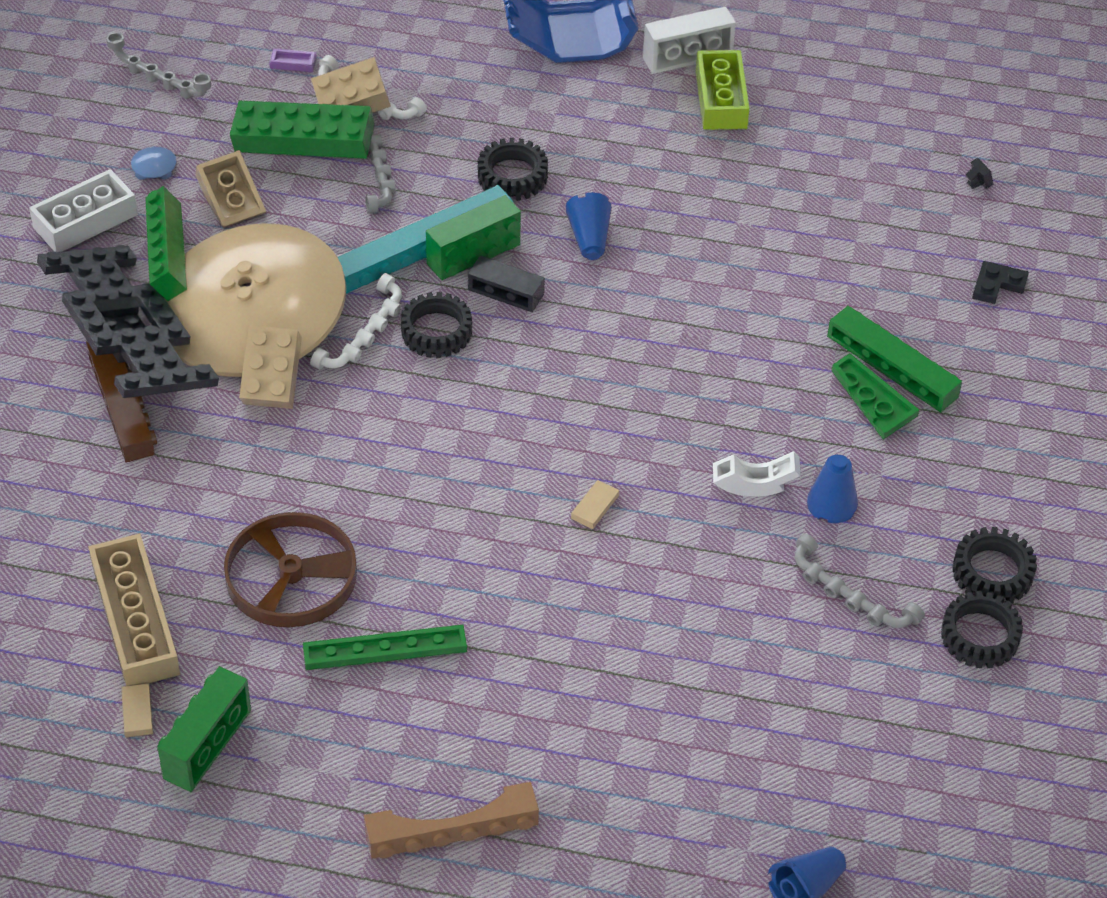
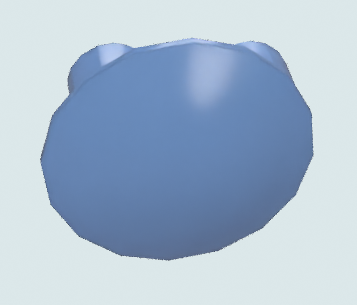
M156 146L138 151L131 160L132 170L139 180L146 178L168 179L172 176V170L177 163L175 155L170 150Z

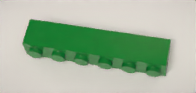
M162 186L145 197L149 284L167 301H170L187 290L181 203Z
M848 305L830 319L827 337L940 413L959 398L962 380L921 354L918 350L901 341L897 336L883 329L879 324L862 315L859 311Z

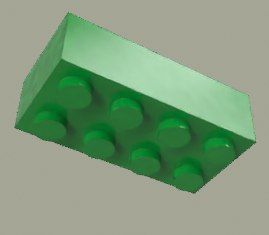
M503 195L427 229L426 264L442 281L473 267L480 255L494 258L501 253L514 249L521 244V211L506 195Z
M221 666L216 669L213 675L210 674L206 678L198 695L195 694L191 698L186 711L175 719L173 728L158 743L157 750L164 780L192 793L252 711L247 678Z

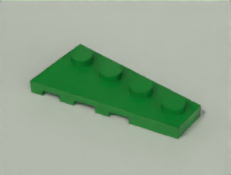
M849 353L832 364V373L883 440L918 417L919 409L852 354Z

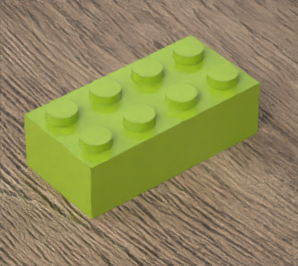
M741 50L697 51L696 78L703 130L748 129L750 108Z

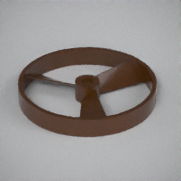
M286 512L264 517L243 529L235 537L227 550L224 560V573L228 594L241 612L260 623L287 628L306 626L319 622L339 610L354 590L357 579V563L352 542L336 524L313 514ZM295 526L316 529L336 539L346 551L304 559L294 554L286 555L271 530ZM252 539L257 541L279 561L280 579L257 606L242 598L230 581V569L233 560L238 552ZM302 577L348 578L346 584L336 596L316 608L296 613L275 612L287 584L297 583Z

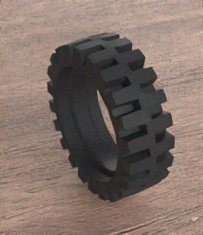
M429 292L427 297L421 294L418 296V300L415 298L411 299L410 304H406L404 310H402V339H404L405 345L409 346L411 351L417 350V354L421 356L425 352L428 358H431L432 354H436V358H441L443 353L446 357L451 356V351L457 354L460 352V348L464 349L471 340V310L464 301L460 302L459 297L455 296L452 299V294L446 293L445 297L442 296V292H437L436 296ZM439 313L455 318L460 323V326L456 331L448 335L434 337L418 332L413 327V324L417 319L425 315Z
M976 591L974 597L972 592H968L965 594V597L962 595L958 596L956 601L953 600L949 607H947L942 622L941 638L945 648L948 647L950 655L952 656L956 653L955 659L959 662L966 659L965 665L971 667L972 662H975L976 668L982 669L983 664H986L987 669L993 668L994 664L998 667L1003 665L1004 661H1010L1012 656L1016 654L1023 632L1022 618L1018 616L1019 612L1016 608L1011 609L1012 604L1009 601L1003 604V597L999 595L996 599H993V593L987 592L986 597H984L982 591ZM979 613L989 615L1006 628L1008 636L1004 642L998 645H976L962 637L957 631L956 622L968 614Z

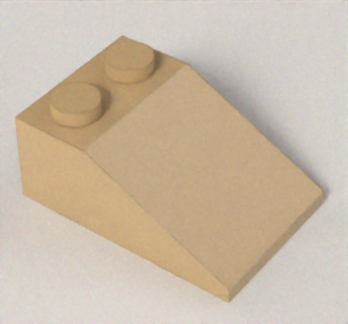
M240 150L196 165V178L222 228L266 213V209Z

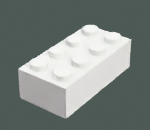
M725 6L647 23L644 28L643 59L651 73L654 74L695 65L697 51L733 50L736 22Z
M111 169L29 207L33 228L55 252H63L138 215L135 194Z

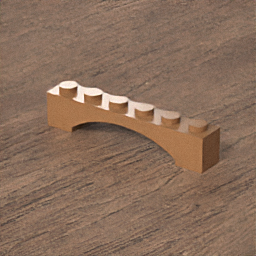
M531 781L503 787V793L491 803L475 811L451 818L434 820L411 819L394 815L392 809L364 815V828L371 859L389 858L394 854L404 852L414 853L423 848L443 847L453 842L472 841L477 837L496 836L507 831L516 829L526 830L539 825V808Z

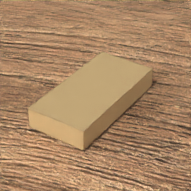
M597 480L572 511L571 519L594 529L619 497V490Z
M149 684L121 687L125 738L153 734Z

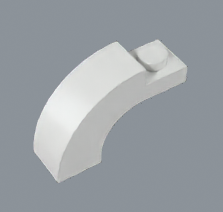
M794 451L767 463L755 464L745 462L735 454L713 463V483L727 492L741 496L760 497L777 494L784 491V483L801 476L800 458Z

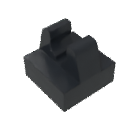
M979 158L971 161L972 169L966 173V177L969 179L967 184L972 189L983 186L985 189L993 185L991 170Z

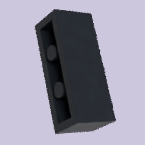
M480 255L468 273V290L533 313L544 296L545 277Z

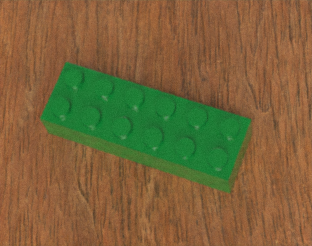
M239 100L229 135L234 152L240 150V153L367 159L375 123L371 106Z

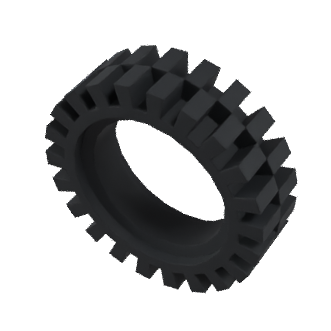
M505 138L500 139L499 145L496 141L491 142V147L486 145L484 151L481 150L477 160L479 185H482L484 191L499 185L510 198L515 196L516 201H521V195H524L525 199H529L531 193L534 196L537 195L538 189L542 191L544 184H547L548 157L544 150L540 151L539 145L533 147L532 141L524 144V139L519 138L518 143L514 142V138H509V142L506 143ZM505 160H520L530 164L533 171L523 178L508 179L495 174L492 168L495 164Z
M983 527L980 529V534L975 529L971 531L970 536L966 534L963 540L958 543L952 567L954 580H959L958 587L960 589L966 587L965 594L982 591L983 596L986 597L987 592L993 593V599H996L999 595L1003 597V602L1006 599V601L1014 603L1015 598L1020 600L1023 598V594L1029 592L1034 580L1037 558L1036 555H1033L1034 550L1032 546L1027 547L1028 542L1025 539L1018 542L1019 534L1015 532L1012 537H1009L1008 529L1003 528L1002 534L998 533V527H992L991 533H988L987 527ZM982 551H998L1011 557L1018 567V573L1006 581H992L983 578L974 570L971 559Z

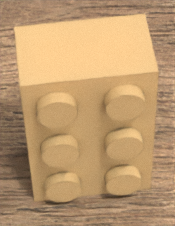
M374 57L311 78L319 104L371 106L372 113L391 107Z
M248 326L239 395L244 405L293 409L302 340L298 330Z

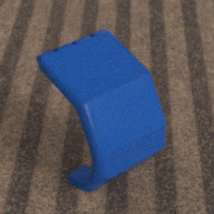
M503 0L511 36L555 63L594 61L609 58L626 50L639 29L633 0H571L548 2L546 0Z

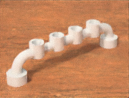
M325 55L319 62L320 69L318 75L336 70L339 67L336 59L330 55ZM414 97L407 105L408 110H399L390 102L391 107L378 111V114L384 120H388L391 116L398 119H409L413 116H422L427 110V106L420 98Z
M384 273L377 284L378 291L384 294L392 292V297L384 301L377 314L374 313L370 317L365 328H361L357 332L355 339L351 344L348 343L344 347L342 354L336 359H330L329 352L318 348L311 358L310 365L319 370L323 367L336 369L345 365L349 360L354 363L359 360L362 354V350L359 348L362 345L369 348L375 339V335L372 333L375 330L383 332L388 324V320L385 318L388 315L396 317L401 309V305L398 303L402 298V291L394 283L395 278Z

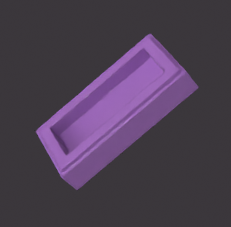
M273 49L269 62L270 69L313 72L317 55L316 52Z

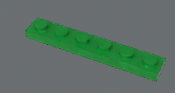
M464 624L303 642L305 670L467 652Z

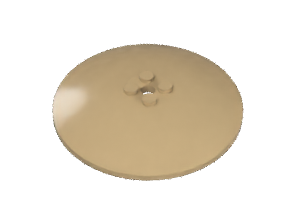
M250 224L215 234L185 253L187 290L167 301L191 336L189 345L173 346L183 363L189 366L210 364L218 376L242 377L249 325L298 330L302 337L299 359H301L316 348L336 325L345 303L346 281L337 256L317 236L288 225ZM245 283H252L248 287H241Z

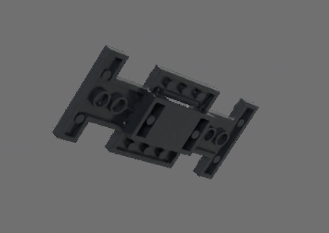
M128 245L106 248L95 247L85 250L73 249L64 252L51 251L38 254L37 263L45 275L69 273L79 290L63 293L62 302L96 356L113 354L118 363L126 362L133 372L115 376L114 384L123 398L218 386L219 377L210 364L186 367L173 346L189 345L191 336L165 298L149 283L132 286L121 271L120 267L136 266L137 258ZM139 307L151 325L145 326L138 315Z

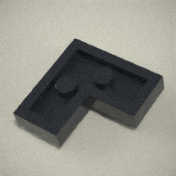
M983 261L972 299L995 304L1000 289L1023 294L1029 271Z

